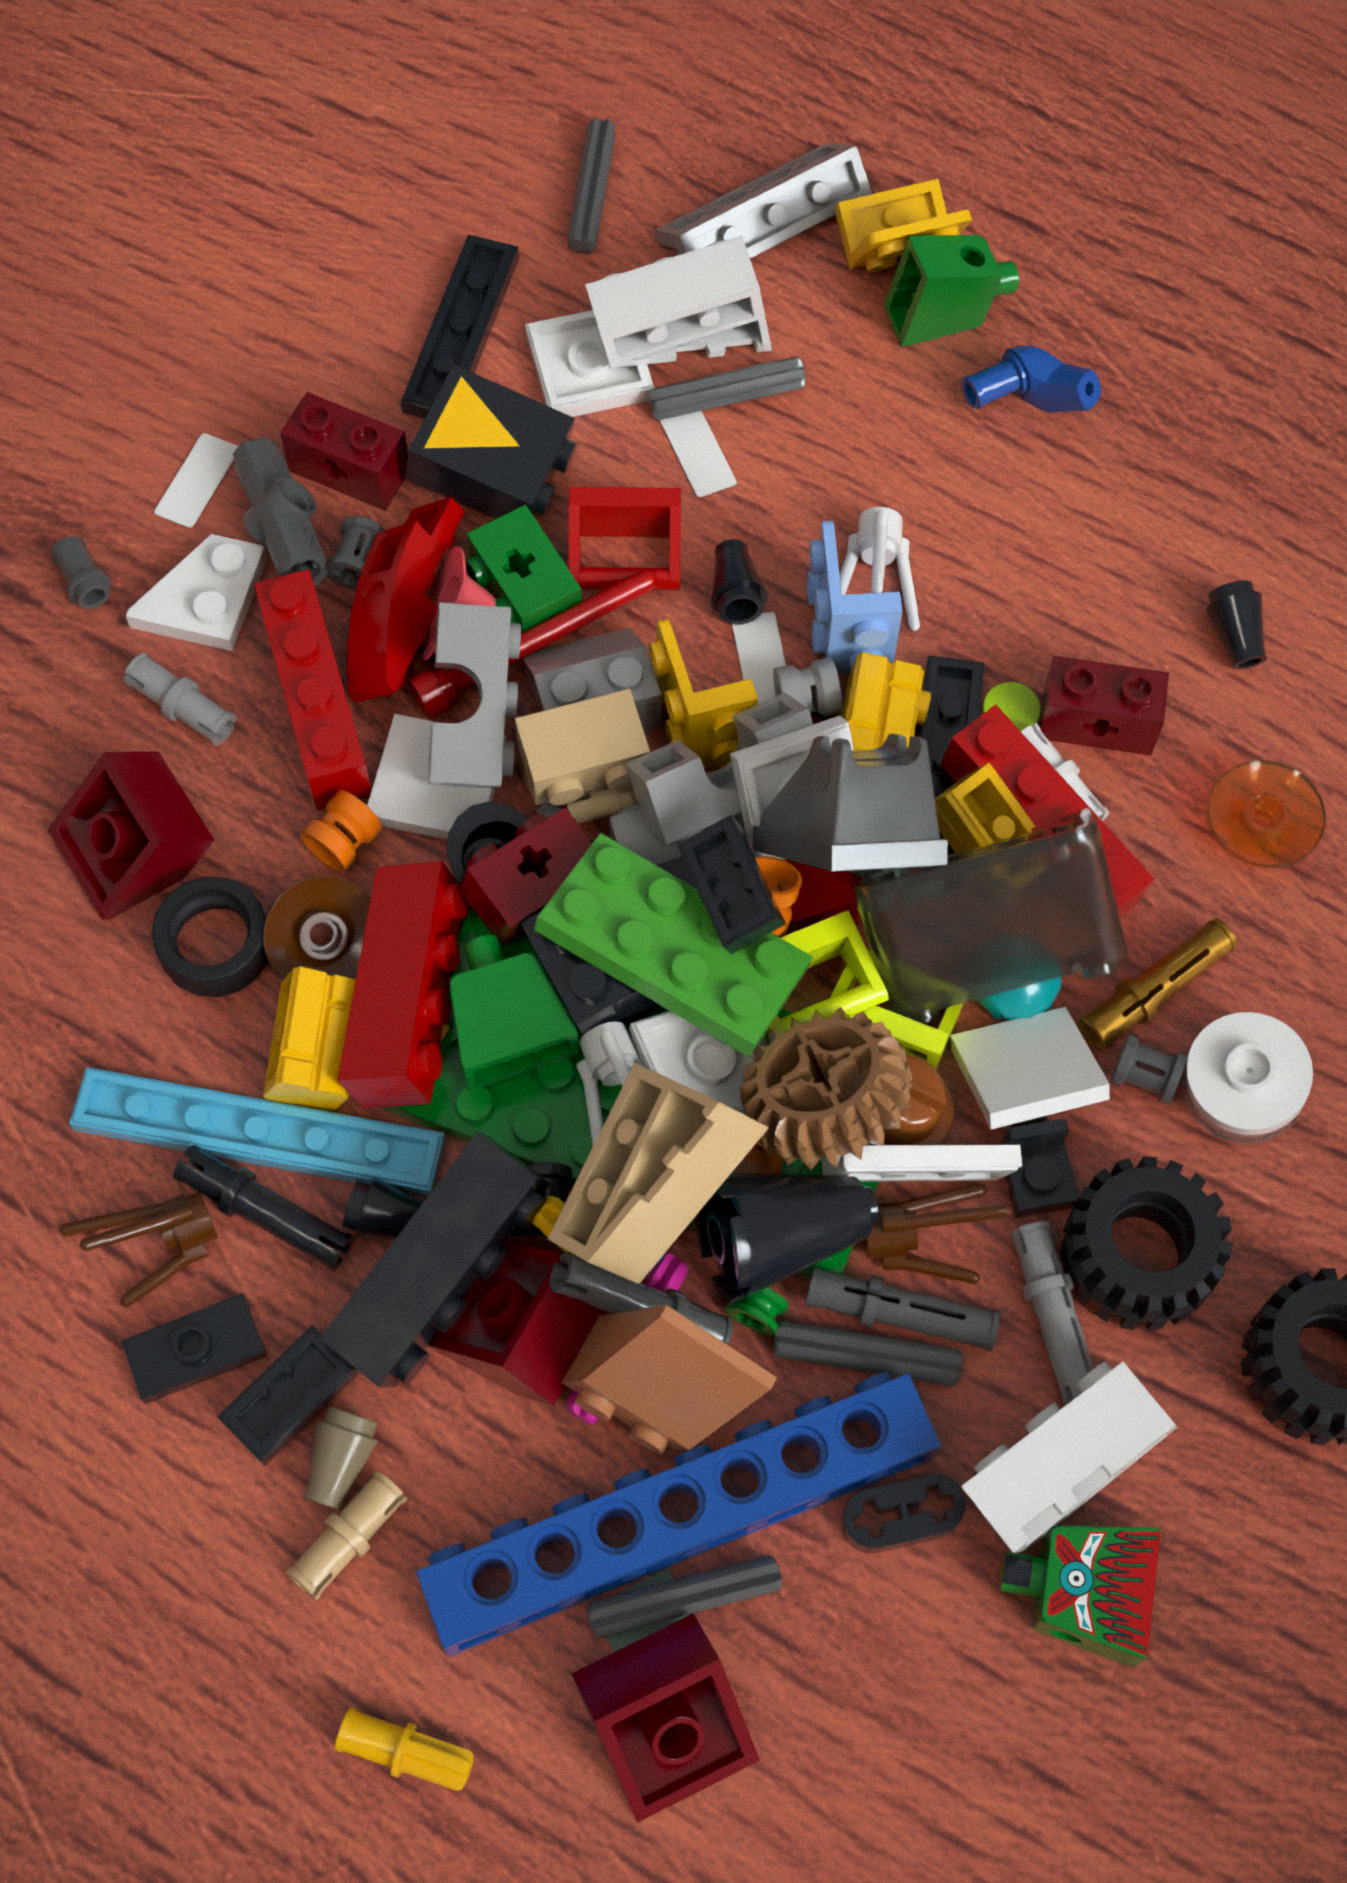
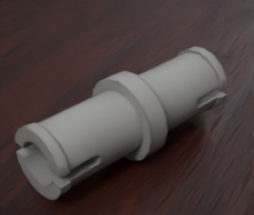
M146 653L137 655L126 668L125 673L127 675L123 677L124 684L133 687L161 707V714L173 722L181 720L215 746L222 744L235 727L233 723L237 721V716L200 693L199 685L190 678H178L152 660Z

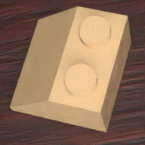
M630 689L515 718L518 766L535 805L550 802L552 805L568 804L581 798L584 792L606 786L610 790L631 787L633 785L625 763L650 753Z

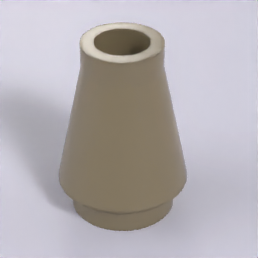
M328 1407L324 1422L317 1420L309 1482L304 1498L341 1510L347 1493L378 1443V1440L373 1439L378 1425L377 1422Z

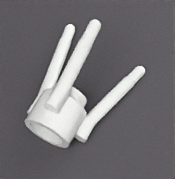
M886 507L866 509L859 517L858 533L848 537L847 554L839 574L842 595L846 594L859 556L862 557L864 562L872 565L871 589L873 593L882 592L885 566L891 564L896 559L908 625L912 631H916L919 629L920 623L909 562L910 541L902 537V516L897 511Z
M613 1021L598 1025L587 1031L579 1040V1045L585 1059L580 1061L576 1067L584 1084L592 1146H594L603 1127L597 1081L601 1079L604 1086L621 1084L623 1087L634 1063L642 1065L628 1031L622 1022Z

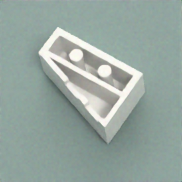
M742 235L726 241H716L706 247L675 257H665L657 260L655 263L621 274H611L602 280L586 284L610 368L673 362L677 359L676 352L706 349L708 358L720 357L725 355V347L754 344L756 353L772 351L760 287Z
M1104 1361L1090 1371L1075 1385L1081 1392L1079 1396L1062 1409L1056 1403H1053L1041 1411L1025 1426L1029 1432L1027 1436L1010 1449L1003 1444L987 1455L974 1467L978 1474L961 1486L1013 1553L1028 1550L1044 1537L1051 1527H1056L1178 1428L1124 1362H1121L1112 1369Z

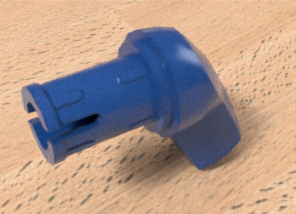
M1032 345L1006 349L1000 363L962 378V390L965 399L976 410L1014 392L1020 395L1026 402L1048 413L1088 411L1097 403L1101 393L1100 380L1092 369L1065 364L1048 352Z

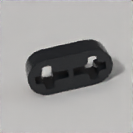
M929 1474L866 1488L855 1493L847 1501L841 1517L842 1532L846 1541L852 1547L864 1553H879L941 1539L951 1534L960 1524L966 1509L965 1496L956 1482L941 1474ZM935 1490L939 1500L949 1499L952 1507L945 1511L943 1523H935L931 1513L909 1516L908 1508L923 1504L926 1499V1491ZM872 1504L876 1514L897 1511L899 1518L885 1522L880 1529V1537L871 1538L867 1528H856L853 1522L861 1517L863 1505Z

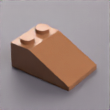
M668 1305L599 1315L561 1383L578 1393L575 1403L582 1409L606 1421H609L613 1415L632 1428L628 1434L631 1440L653 1453L662 1455L664 1450L692 1449L770 1391L777 1377Z

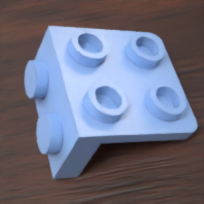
M821 521L819 540H810L809 559L811 571H808L806 574L807 602L809 606L814 605L816 619L811 621L813 654H823V659L832 658L838 675L850 674L857 654L862 652L887 657L889 662H894L902 617L900 592L842 595L834 521Z

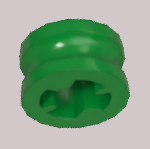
M766 1288L743 1300L727 1301L724 1311L741 1325L755 1332L772 1336L775 1335L778 1328L775 1317L777 1315H784L789 1304L778 1293L770 1288Z

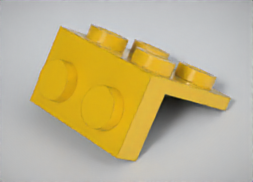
M938 179L838 202L834 207L849 268L854 269L866 266L868 273L879 272L896 266L898 264L897 258L902 256L909 236L960 235L972 222L970 210L947 214Z
M669 619L656 621V641L649 642L648 648L654 673L662 694V704H666L670 718L665 720L668 743L680 740L700 756L704 769L713 766L723 768L731 761L730 753L736 752L738 747V733L732 716L758 705V697L752 680L747 679L694 693Z

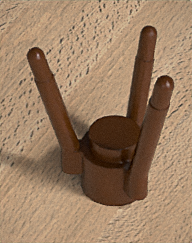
M984 1184L958 1188L902 1202L879 1203L878 1221L876 1224H872L871 1234L866 1239L867 1258L883 1257V1271L908 1270L950 1280L977 1283L980 1276L975 1271L905 1256L906 1250H918L917 1228L1008 1217L1012 1214V1207L1003 1204L916 1214L917 1212L985 1196L988 1189Z
M200 1191L184 1197L183 1194L163 1203L86 1218L63 1224L60 1227V1233L63 1236H70L121 1226L82 1239L79 1246L83 1251H89L105 1245L108 1246L160 1230L168 1251L177 1247L181 1248V1253L121 1297L120 1303L124 1307L132 1305L145 1294L150 1293L186 1265L208 1257L203 1244L218 1238Z

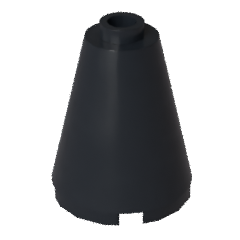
M731 1173L694 1218L702 1258L714 1256L720 1271V1275L709 1277L712 1285L723 1300L735 1302L762 1291L867 1239L871 1234L872 1224H876L878 1221L879 1211L872 1189L868 1186L863 1187L860 1180L855 1176Z

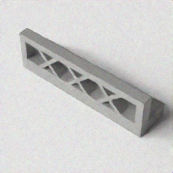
M827 142L654 231L659 245L677 248L679 255L706 247L716 241H726L742 235L749 257L752 258L835 215L834 207L838 202L871 195L872 192L857 146Z

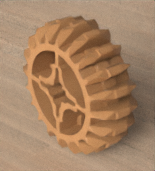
M840 1007L830 1018H825L815 1009L812 1019L804 1023H800L791 1017L790 1029L784 1033L770 1030V1045L757 1046L753 1052L754 1062L742 1067L744 1084L739 1089L741 1092L740 1100L746 1111L744 1115L769 1127L759 1141L769 1153L777 1152L779 1157H782L787 1164L800 1158L803 1163L812 1169L821 1158H826L828 1162L837 1168L840 1157L848 1153L862 1160L863 1146L873 1143L884 1147L885 1134L883 1129H901L900 1112L910 1108L909 1100L911 1095L909 1090L912 1088V1073L908 1062H906L907 1057L903 1046L897 1042L896 1037H892L890 1030L885 1027L883 1022L873 1023L864 1011L850 1019V1016ZM822 1083H825V1084H826V1086H827L829 1092H827V1091L825 1090V1088H824V1086H823Z

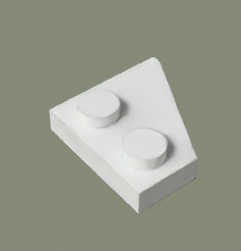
M211 534L128 609L126 619L130 628L233 651L256 591L254 583L259 582L268 558L265 546Z

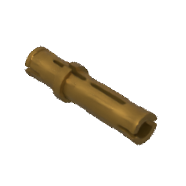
M1218 918L1211 919L1204 927L1175 949L1168 952L1135 979L1127 977L1115 986V994L1086 1016L1078 1019V1027L1084 1038L1097 1050H1104L1109 1046V1043L1135 1023L1145 1024L1157 1015V1007L1192 982L1198 975L1227 953L1237 948L1238 944L1234 933L1222 920Z

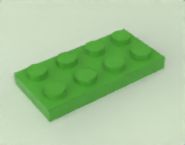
M602 833L598 835L538 915L534 931L749 1058L807 971L813 958L773 933L767 934L731 955L724 949L696 888Z

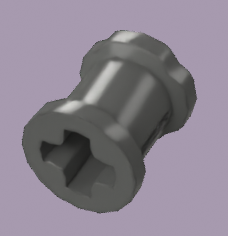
M362 516L345 517L339 528L342 539L336 555L331 556L325 565L328 571L327 576L332 581L351 590H356L366 557L377 533L385 531L378 522ZM356 551H360L358 556H355Z
M1129 1032L1116 1063L1110 1084L1119 1087L1125 1082L1159 1095V1102L1169 1105L1183 1073L1188 1054L1178 1051L1175 1055L1140 1043L1138 1035ZM1139 1062L1158 1069L1162 1072V1075L1160 1076L1139 1068L1135 1063Z

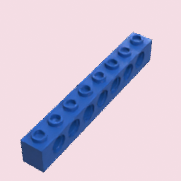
M889 1372L874 1375L856 1384L853 1387L856 1394L835 1403H832L830 1396L814 1399L801 1405L794 1411L796 1419L776 1427H772L770 1420L754 1423L738 1431L734 1435L736 1443L714 1452L709 1444L692 1448L674 1458L676 1465L674 1468L654 1476L651 1475L649 1469L632 1472L613 1483L615 1491L592 1501L588 1493L570 1497L554 1505L551 1508L554 1516L530 1526L526 1518L513 1520L492 1530L489 1533L492 1540L470 1550L466 1549L464 1543L454 1544L427 1557L429 1566L416 1571L447 1656H454L935 1459L941 1444L910 1374H905L893 1380ZM851 1421L866 1422L874 1429L877 1442L868 1448H856L845 1440L842 1427ZM792 1445L807 1446L815 1453L818 1465L806 1473L794 1472L784 1464L782 1452ZM732 1469L747 1470L755 1477L758 1488L748 1497H733L722 1487L721 1479L724 1474ZM684 1493L695 1501L698 1510L690 1520L683 1523H675L663 1516L659 1508L661 1502L670 1494ZM611 1518H625L634 1525L636 1535L627 1546L612 1548L600 1540L598 1536L599 1530L603 1523ZM562 1542L568 1545L574 1552L572 1564L565 1571L556 1574L543 1571L537 1565V1556L540 1550L549 1543ZM490 1567H501L512 1576L508 1591L496 1599H485L475 1592L477 1577L482 1571Z

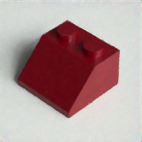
M159 751L104 752L48 829L102 920L112 919L184 879L214 842L211 833Z
M507 1241L503 1245L508 1251L503 1263L486 1281L478 1278L464 1297L468 1302V1307L462 1317L448 1332L443 1333L439 1330L430 1347L516 1395L554 1406L561 1392L567 1387L561 1382L599 1315H605L606 1311L566 1295L555 1293L550 1289L549 1281L554 1264L557 1262L568 1267L567 1264L560 1261L559 1257L563 1253Z
M694 1613L571 1673L637 1823L760 1761L721 1660Z

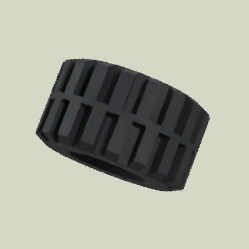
M1143 1156L1135 1168L1130 1158L1118 1161L1111 1173L1104 1168L1093 1177L1089 1187H1084L1067 1218L1063 1229L1066 1235L1060 1244L1061 1257L1068 1258L1064 1273L1070 1274L1073 1282H1079L1080 1288L1076 1293V1297L1081 1303L1086 1305L1091 1299L1100 1306L1095 1315L1106 1322L1112 1314L1122 1317L1120 1327L1134 1330L1139 1322L1146 1323L1147 1331L1162 1329L1168 1320H1171L1173 1325L1185 1320L1193 1309L1196 1311L1226 1271V1268L1223 1266L1231 1257L1233 1243L1225 1241L1232 1231L1230 1218L1217 1216V1212L1224 1203L1217 1192L1207 1196L1201 1190L1207 1181L1199 1174L1195 1173L1191 1180L1181 1175L1180 1172L1183 1165L1170 1160L1164 1169L1157 1167V1157ZM1129 1217L1145 1218L1157 1223L1167 1231L1174 1241L1178 1254L1177 1267L1167 1271L1152 1272L1132 1265L1119 1253L1112 1237V1224Z
M1323 1268L1313 1278L1309 1272L1295 1276L1287 1286L1283 1284L1258 1311L1250 1322L1252 1327L1244 1335L1242 1349L1247 1350L1248 1354L1241 1361L1242 1375H1253L1254 1382L1247 1388V1391L1252 1401L1260 1398L1265 1400L1269 1407L1261 1414L1271 1424L1280 1417L1288 1423L1284 1433L1295 1439L1304 1432L1310 1433L1311 1444L1325 1445L1331 1439L1336 1438L1338 1445L1347 1443V1388L1328 1385L1315 1377L1303 1362L1299 1350L1300 1330L1309 1327L1331 1330L1347 1341V1273L1342 1279H1338L1335 1268Z

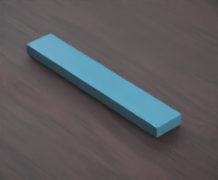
M89 1067L85 1069L69 1122L73 1131L180 1151H186L191 1145L195 1144L213 1157L355 1183L357 1178L372 1182L373 1177H376L402 1192L427 1197L435 1187L446 1141L443 1132Z

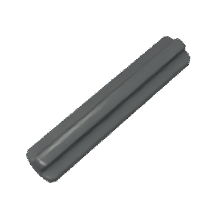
M594 118L587 126L568 231V246L574 252L582 251L588 254L596 248L615 141V125L609 119L602 121Z
M791 357L656 387L648 391L649 408L655 420H663L801 389L805 386V369L799 357Z
M785 1320L778 1322L773 1343V1353L778 1358L875 1374L889 1372L890 1376L900 1377L909 1373L912 1380L948 1386L958 1383L962 1371V1352L956 1348Z
M768 1555L595 1600L587 1605L590 1628L595 1637L601 1638L773 1593L782 1588L781 1573L774 1556Z

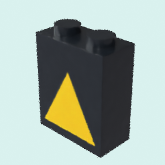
M453 364L408 450L405 479L447 498L452 496L456 502L494 519L524 505L528 507L533 516L537 514L544 517L557 487L550 484L556 470L564 474L566 473L578 443L570 440L575 418Z

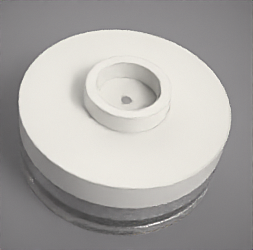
M1255 1012L1229 1014L1210 1023L1194 1040L1188 1054L1183 1076L1185 1099L1196 1120L1214 1135L1237 1143L1264 1142L1284 1133L1300 1116L1312 1086V1061L1302 1039L1282 1021Z

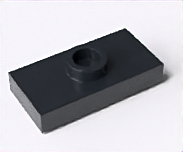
M732 815L678 845L724 949L731 955L786 924L740 824Z
M244 1293L122 1340L140 1398L145 1404L267 1356Z
M313 1325L217 1416L221 1423L263 1466L270 1462L359 1374L355 1367L319 1339L322 1334Z

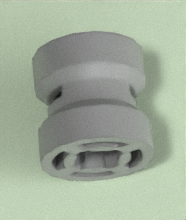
M832 658L814 660L810 667L797 669L793 665L774 668L775 696L784 692L807 707L810 714L818 713L822 717L842 713L841 687L837 669Z

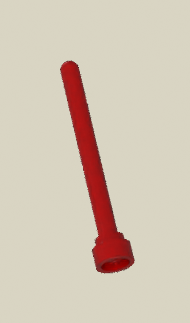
M643 569L522 632L519 659L508 658V666L652 591L658 583L656 573L650 569ZM428 668L408 679V684L415 700L429 720L450 709L449 703L457 699L456 693L475 683L469 675L460 670L451 669L445 673L442 668L435 672Z

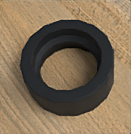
M202 877L185 882L165 897L155 913L151 936L161 965L178 987L194 995L222 997L241 991L259 977L268 962L263 946V927L266 916L261 902L246 886L229 878ZM211 909H229L238 913L246 923L248 930L247 941L241 951L228 961L212 966L193 965L187 962L181 955L177 944L178 934L184 924L195 915Z

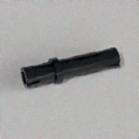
M195 1144L191 1145L184 1152L183 1155L190 1159L188 1162L190 1165L179 1160L173 1173L174 1180L183 1182L218 1202L220 1212L229 1217L235 1214L242 1216L327 1266V1269L334 1272L342 1264L343 1259L339 1257L340 1252L345 1255L348 1254L354 1241L353 1235L342 1232L257 1183L256 1175L244 1167L237 1171L204 1152Z

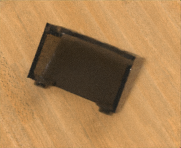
M1089 808L1060 815V823L1051 827L1053 834L1048 835L1043 825L1031 828L1032 833L948 855L947 865L901 867V876L895 877L894 870L866 869L852 873L853 894L876 969L888 993V1000L886 1002L889 1011L923 1024L941 1016L940 1009L1081 971L1084 978H1094L1113 973L1119 969L1118 960L1128 955V949L1097 819Z

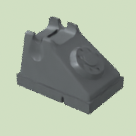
M892 733L888 735L883 745L877 749L851 751V745L848 740L836 739L830 747L829 737L817 736L813 739L810 752L804 762L762 813L760 826H753L754 851L828 871L947 865L948 839L940 838L927 741L922 737L910 736L909 747L907 748L906 737L902 734Z

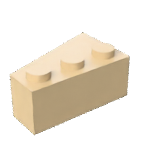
M634 1063L548 1240L588 1263L640 1284L769 1127L719 1101Z

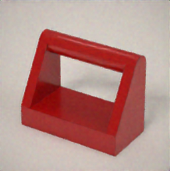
M569 487L568 569L581 589H606L643 569H650L656 573L658 578L657 586L653 590H680L681 488ZM581 536L670 537L669 568L581 567Z

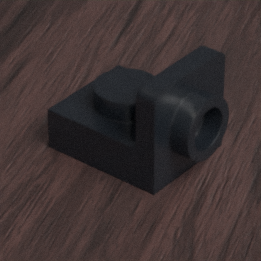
M1047 1116L1012 1124L1011 1128L1005 1130L1000 1145H1020L1022 1167L1018 1168V1171L1005 1176L1015 1218L1074 1207L1079 1196L1064 1143L1069 1133L1066 1119L1048 1121Z

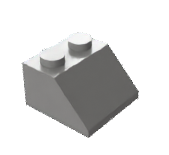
M630 627L536 651L521 659L537 712L630 689L643 731L648 732L662 728V694L646 647Z

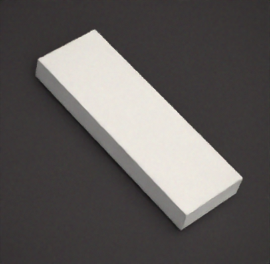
M880 1145L863 1146L862 1160L848 1153L840 1157L837 1168L828 1162L826 1158H822L823 1175L855 1176L860 1182L998 1180L1018 1171V1168L1022 1167L1020 1145H884V1147Z

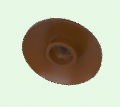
M333 876L305 878L286 888L271 905L263 927L264 951L274 972L284 980L294 967L301 966L327 972V975L330 976L339 975L356 979L371 898L355 884ZM317 923H327L331 931L328 940L320 944L313 943L310 939L311 928Z

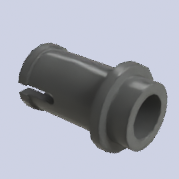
M75 536L66 537L57 542L51 550L52 559L58 565L68 584L66 593L71 602L78 604L84 609L99 607L110 596L111 581L106 572L96 567L83 539Z

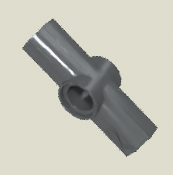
M264 436L254 441L242 442L234 451L233 457L236 462L235 470L250 504V508L243 516V523L254 539L267 547L279 577L310 569L314 586H317L328 574L325 566L326 557L310 521V517L317 509L313 496L302 484L292 478L277 442Z

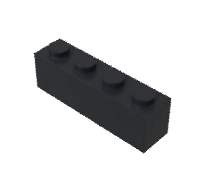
M478 1131L319 1339L376 1386L395 1388L399 1382L404 1385L408 1384L427 1362L429 1354L424 1349L439 1330L443 1333L448 1332L466 1311L468 1302L464 1297L478 1278L486 1281L503 1263L508 1253L503 1245L519 1226L524 1230L532 1224L535 1214L547 1201L542 1194L550 1183L496 1140Z

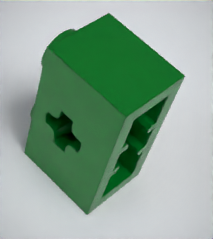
M526 505L467 533L469 557L465 558L469 577L481 587H486L488 592L496 599L497 607H511L510 623H521V633L582 602L581 587Z

